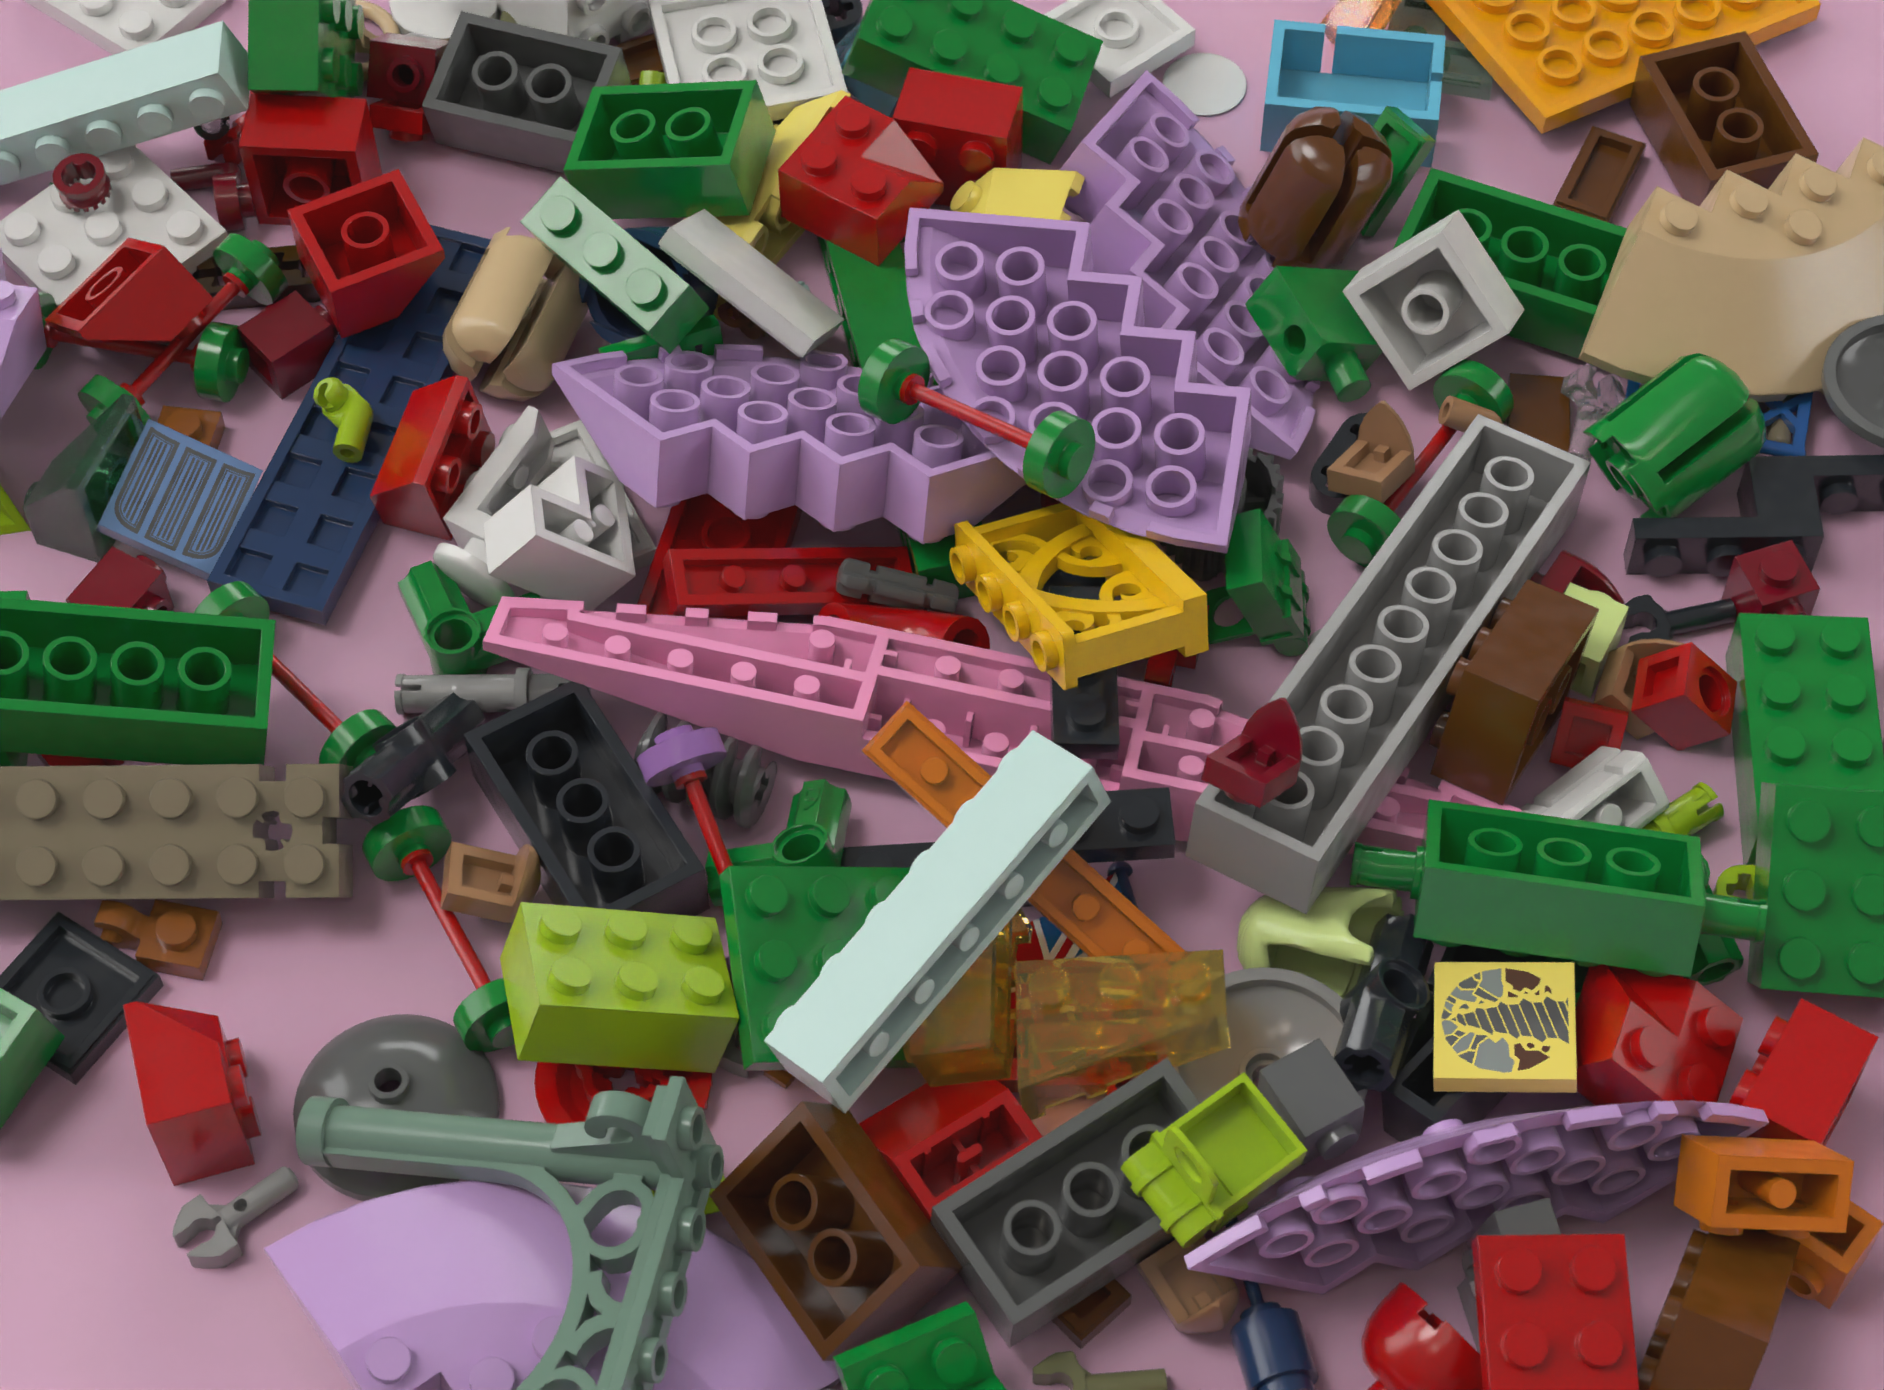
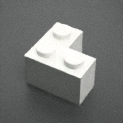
M575 455L537 487L532 484L528 485L483 523L488 575L543 597L557 600L584 601V610L592 611L636 576L624 484L619 481L614 472Z

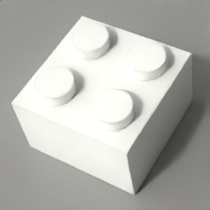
M1459 210L1361 268L1343 290V293L1409 391L1509 334L1525 310Z

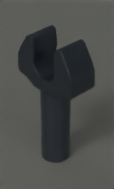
M1646 594L1634 597L1625 604L1629 606L1623 629L1643 626L1651 631L1630 636L1628 643L1653 638L1671 640L1677 634L1734 623L1737 617L1736 608L1733 601L1728 598L1666 611L1650 595Z

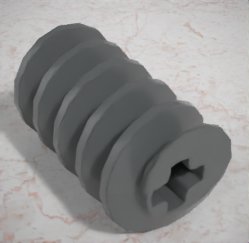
M658 712L642 735L634 757L638 767V756L656 745L654 738L667 731V714ZM681 720L677 727L691 724L690 722ZM728 737L723 744L727 756L715 766L705 770L707 779L701 782L715 818L726 820L734 814V819L738 826L750 828L758 822L769 801L775 783L777 764L775 761H772L766 768L762 767V749L757 745H752L743 759L737 758L738 739ZM674 783L652 787L656 794L662 791L666 801L680 803L686 799L689 808L693 810L686 789L677 790Z

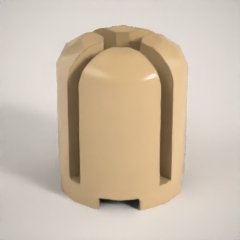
M507 227L493 235L443 333V351L452 370L459 376L468 377L470 382L478 375L484 362L491 363L480 384L479 391L498 399L525 401L540 395L552 384L554 380L552 376V363L564 360L587 314L588 306L587 303L581 302L579 276L545 248L536 238L524 235L507 236L511 228Z

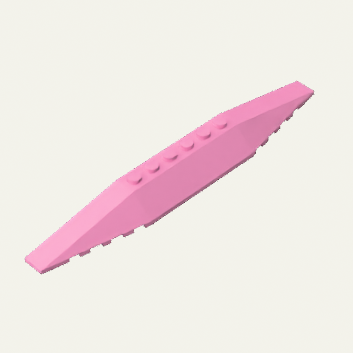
M502 596L483 639L484 651L704 728L715 727L721 734L760 746L786 757L889 780L892 779L863 754L861 750L906 700L990 776L996 773L1003 757L1009 751L1017 748L1032 730L1051 741L1050 675L1046 671L1041 672L1033 658L830 616L814 615L813 624L777 622L778 613L748 611V620L709 618V609L686 608L685 616L647 614V605L617 603L616 612L584 610V601ZM1117 676L1120 739L1118 760H1081L1093 766L1105 791L1169 787L1175 840L1188 841L1195 802L1209 784L1201 780L1206 757L1240 735L1248 719L1222 710L1223 700L1206 694ZM1406 767L1356 842H1360L1362 845L1416 852V847L1422 844L1429 799L1521 812L1522 809L1506 803L1502 806L1443 780L1439 788L1409 778L1410 768ZM1355 843L1348 854H1353Z

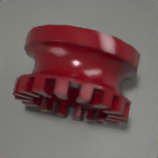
M88 153L73 154L61 160L54 169L52 175L53 184L59 192L61 202L65 204L67 209L71 210L73 208L74 212H80V209H83L84 213L89 212L90 207L96 210L99 208L97 204L101 203L104 205L106 203L105 197L110 198L111 193L109 190H112L111 181L106 174L104 164L98 157ZM75 178L77 181L81 179L87 180L89 178H94L89 184L85 186L79 182L75 183L73 180Z

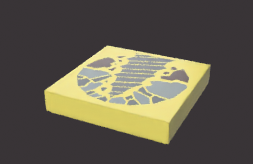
M1434 962V1092L1577 1093L1574 962Z

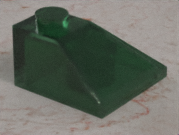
M122 394L52 460L40 481L34 482L28 489L24 499L23 510L36 544L98 563L116 542L115 539L97 532L96 529L144 429L133 396Z

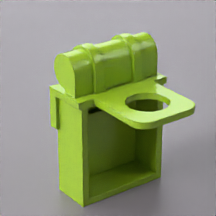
M1243 1072L1159 1133L1156 1130L1152 1133L1150 1142L1129 1157L1120 1169L1132 1183L1131 1189L1137 1197L1142 1196L1161 1220L1160 1226L1166 1234L1171 1233L1184 1249L1199 1240L1209 1229L1216 1233L1245 1212L1249 1207L1247 1203L1303 1163L1307 1149L1245 1072Z

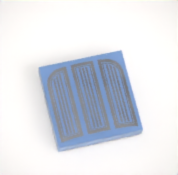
M148 418L96 531L207 580L243 514L263 470Z

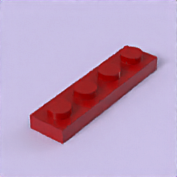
M907 546L668 549L662 560L672 616H685L686 608L709 609V617L748 616V611L778 613V615H818L825 605L832 602L886 606L868 601L867 594L862 593L861 599L841 595L836 591V576L844 559L851 558L868 562L871 565L870 570L876 571L877 565L912 573Z

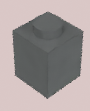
M1320 1038L1259 1071L1258 1090L1307 1149L1301 1166L1319 1156H1322L1325 1160L1338 1157L1357 1142L1362 1130L1366 1104Z

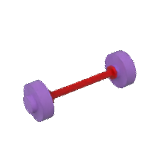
M691 725L678 726L655 737L656 745L640 754L637 762L647 786L656 787L674 783L677 790L686 789L718 875H720L728 866H733L701 782L707 779L705 770L721 762L727 756V752L717 728L707 727L693 730ZM728 956L725 959L733 989L730 957Z

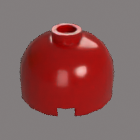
M1401 1281L1379 1303L1368 1318L1361 1339L1362 1359L1376 1380L1367 1390H1483L1481 1357L1446 1320L1442 1321L1434 1313L1429 1315L1424 1309L1428 1303Z

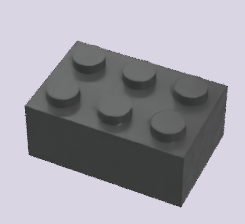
M461 11L422 104V109L436 143L564 173L563 169L592 88L598 86L632 85L622 48Z

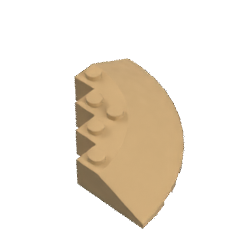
M1863 137L1836 172L1795 153L1768 189L1726 170L1700 206L1657 186L1627 227L1578 359L1622 378L1646 384L1681 356L1700 353L1721 361L1733 370L1750 391L1748 400L1751 398L1757 402L1783 401L1790 394H1804L1819 391L1824 395L1821 382L1822 369L1826 354L1833 341L1843 331L1857 322L1878 315H1884V147Z

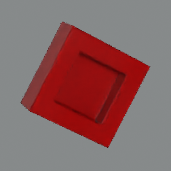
M386 99L370 104L369 112L372 127L389 130V138L408 142L421 141L424 134L431 132L421 104Z
M1565 696L1549 762L1573 768L1601 746L1618 748L1620 750L1629 712Z

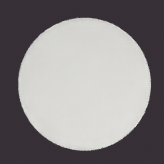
M1195 53L1181 57L1168 67L1163 77V85L1175 94L1195 115L1202 116L1217 115L1231 110L1241 102L1247 88L1246 78L1240 67L1228 58L1212 53Z

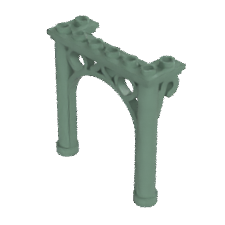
M670 1076L668 1086L657 1085L652 1103L628 1092H600L592 1098L585 1122L563 1124L349 1106L345 1099L339 1097L311 1096L307 1099L300 1111L296 1126L297 1153L305 1165L513 1185L541 1197L562 1217L568 1231L572 1251V1281L567 1307L559 1329L546 1353L529 1376L515 1390H652L654 1383L658 1384L662 1381L668 1364L666 1340L673 1317L681 1315L686 1303L687 1280L685 1275L691 1254L700 1250L705 1237L706 1218L704 1210L710 1189H715L719 1186L724 1170L723 1150L720 1145L716 1144L706 1123L704 1110L698 1107L684 1077ZM559 1182L598 1186L577 1205L568 1191ZM622 1205L641 1207V1214L637 1219V1228L626 1242L612 1247L601 1246L594 1242L591 1235L592 1231L613 1209ZM604 1271L609 1274L631 1271L622 1303L610 1297L611 1284ZM609 1345L598 1384H596L595 1380L583 1369L586 1368L591 1357L601 1348Z

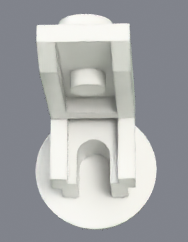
M530 405L527 406L514 424L506 428L500 438L499 445L481 469L475 471L468 478L462 494L443 517L458 546L440 543L433 554L434 563L444 574L457 583L463 594L487 607L499 604L502 596L515 597V594L508 585V582L488 575L483 523L528 485L536 486L551 466L555 442L539 410Z

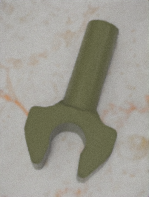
M1073 1351L1057 1352L1048 1356L1034 1366L1032 1381L1035 1385L1060 1383L1068 1386L1070 1390H1167L1165 1368L1091 1374L1081 1367Z

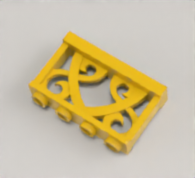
M1063 503L973 527L967 520L954 524L956 547L950 549L949 558L956 580L960 584L968 586L978 597L984 611L987 613L992 612L1005 626L1010 639L1014 642L1019 641L1032 655L1038 669L1041 672L1046 671L1063 690L1077 687L1079 677L1177 649L1184 657L1209 651L1207 594L1149 538L1128 533L1083 515ZM1058 569L1073 575L1105 577L1107 579L1100 589L1099 600L1066 597L1042 591L1048 579ZM1121 595V600H1114L1115 597ZM1073 630L1081 631V633L1074 634Z

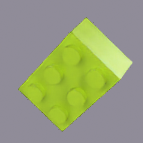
M528 902L520 903L500 956L518 1061L716 1072L739 1020L716 918Z

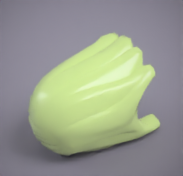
M1325 887L1308 913L1304 914L1267 895H1263L1249 906L1239 923L1237 937L1238 959L1244 969L1267 967L1302 973L1325 984L1343 999L1356 986L1362 964L1370 966L1373 962L1374 950L1369 945L1374 926L1386 914L1404 916L1401 897H1397L1396 890L1386 888Z

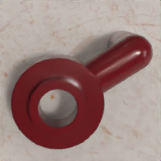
M222 162L170 169L171 179L183 191L213 187L218 221L227 232L246 230V218L256 217L248 182L241 183V169L236 163Z

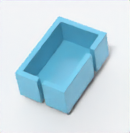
M1274 20L1260 151L1272 152L1284 129L1296 115L1316 106L1333 107L1338 110L1339 116L1344 111L1351 112L1363 117L1372 126H1374L1386 106L1398 107L1436 141L1440 115L1446 36L1337 25L1332 73H1321L1326 24ZM1435 145L1420 167H1432Z

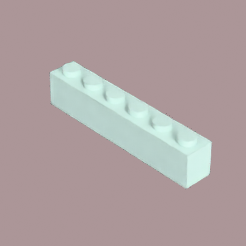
M220 21L0 90V186L54 170L61 160L73 154L88 153L100 156L247 111L250 93L248 90V52L224 21Z
M1034 730L1028 734L1017 748L1009 751L1001 760L996 773L973 799L966 801L959 808L953 822L930 849L922 852L914 860L909 873L885 901L878 903L870 911L865 924L840 953L833 955L825 963L820 976L795 1005L788 1007L779 1016L774 1029L764 1039V1042L787 1072L839 1110L846 1113L1110 804L1111 800L1093 766Z

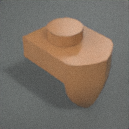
M1385 400L1380 401L1369 410L1359 427L1358 440L1327 468L1329 491L1346 495H1365L1383 503L1415 472L1414 448L1411 436L1402 419Z
M1659 638L1641 639L1610 651L1593 703L1628 711L1629 716L1625 730L1636 740L1654 733L1655 731L1631 712L1639 659L1685 643Z
M452 841L444 860L440 909L504 923H513L520 903H532L540 887L541 866L536 850L530 844H524L516 855Z
M1204 1235L1184 1249L1174 1240L1136 1265V1268L1175 1328L1179 1332L1188 1335L1210 1334L1223 1330L1230 1321L1239 1302V1288L1231 1277L1188 1270L1184 1256L1207 1241Z

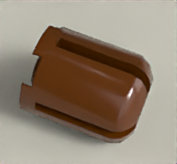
M1316 106L1296 115L1284 129L1240 206L1238 225L1245 242H1247L1251 235L1261 248L1274 256L1276 259L1271 265L1273 268L1276 266L1327 269L1339 263L1341 264L1392 182V153L1385 137L1363 117L1348 111H1344L1339 116L1338 110L1333 107Z

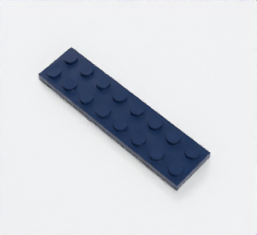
M430 225L444 249L445 259L398 318L343 339L340 334L337 335L207 579L210 592L227 583L243 581L250 584L268 602L270 611L326 626L380 520V516L369 496L412 392L452 377L454 373L443 351V333L491 239ZM335 377L342 384L352 386L373 409V421L364 454L358 462H345L333 454L332 449L338 428L323 414L322 407L318 406L313 398L315 387L325 378Z

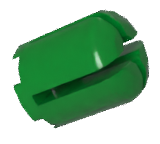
M1696 353L1678 358L1588 427L1583 433L1597 440L1596 443L1588 448V451L1613 488L1617 491L1622 487L1629 496L1635 500L1640 499L1649 508L1640 516L1641 518H1675L1759 454L1767 439L1765 419L1757 401L1751 398L1748 400L1750 391L1733 370L1715 358Z

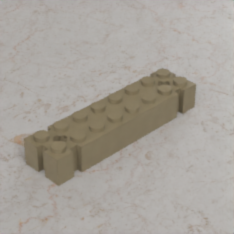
M260 764L0 766V900L274 898V882H285V898L353 897V845L337 844V819H353L341 801L345 790L343 778L353 770V767L343 764H286V781H275V767ZM278 815L281 823L289 824L292 827L291 839L280 840L284 846L279 849L277 840L269 839L268 836L269 825H276L278 823L275 819Z

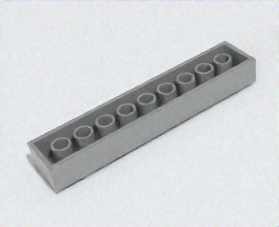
M1478 414L1269 701L1271 702L1281 697L1286 698L1300 727L1303 748L1296 784L1261 808L1235 802L1223 790L1208 784L1195 802L1185 856L1307 914L1437 722L1442 711L1446 709L1453 696L1446 694V688L1461 657L1468 659L1480 629L1483 626L1489 629L1494 613L1502 598L1506 597L1511 600L1515 598L1527 579L1530 580L1534 573L1540 570L1575 518L1591 462Z

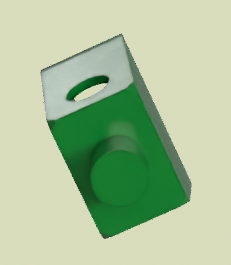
M1276 266L1245 305L1287 373L1296 380L1329 381L1340 402H1351L1361 398L1371 388L1366 371L1383 351L1343 293V290L1359 271Z

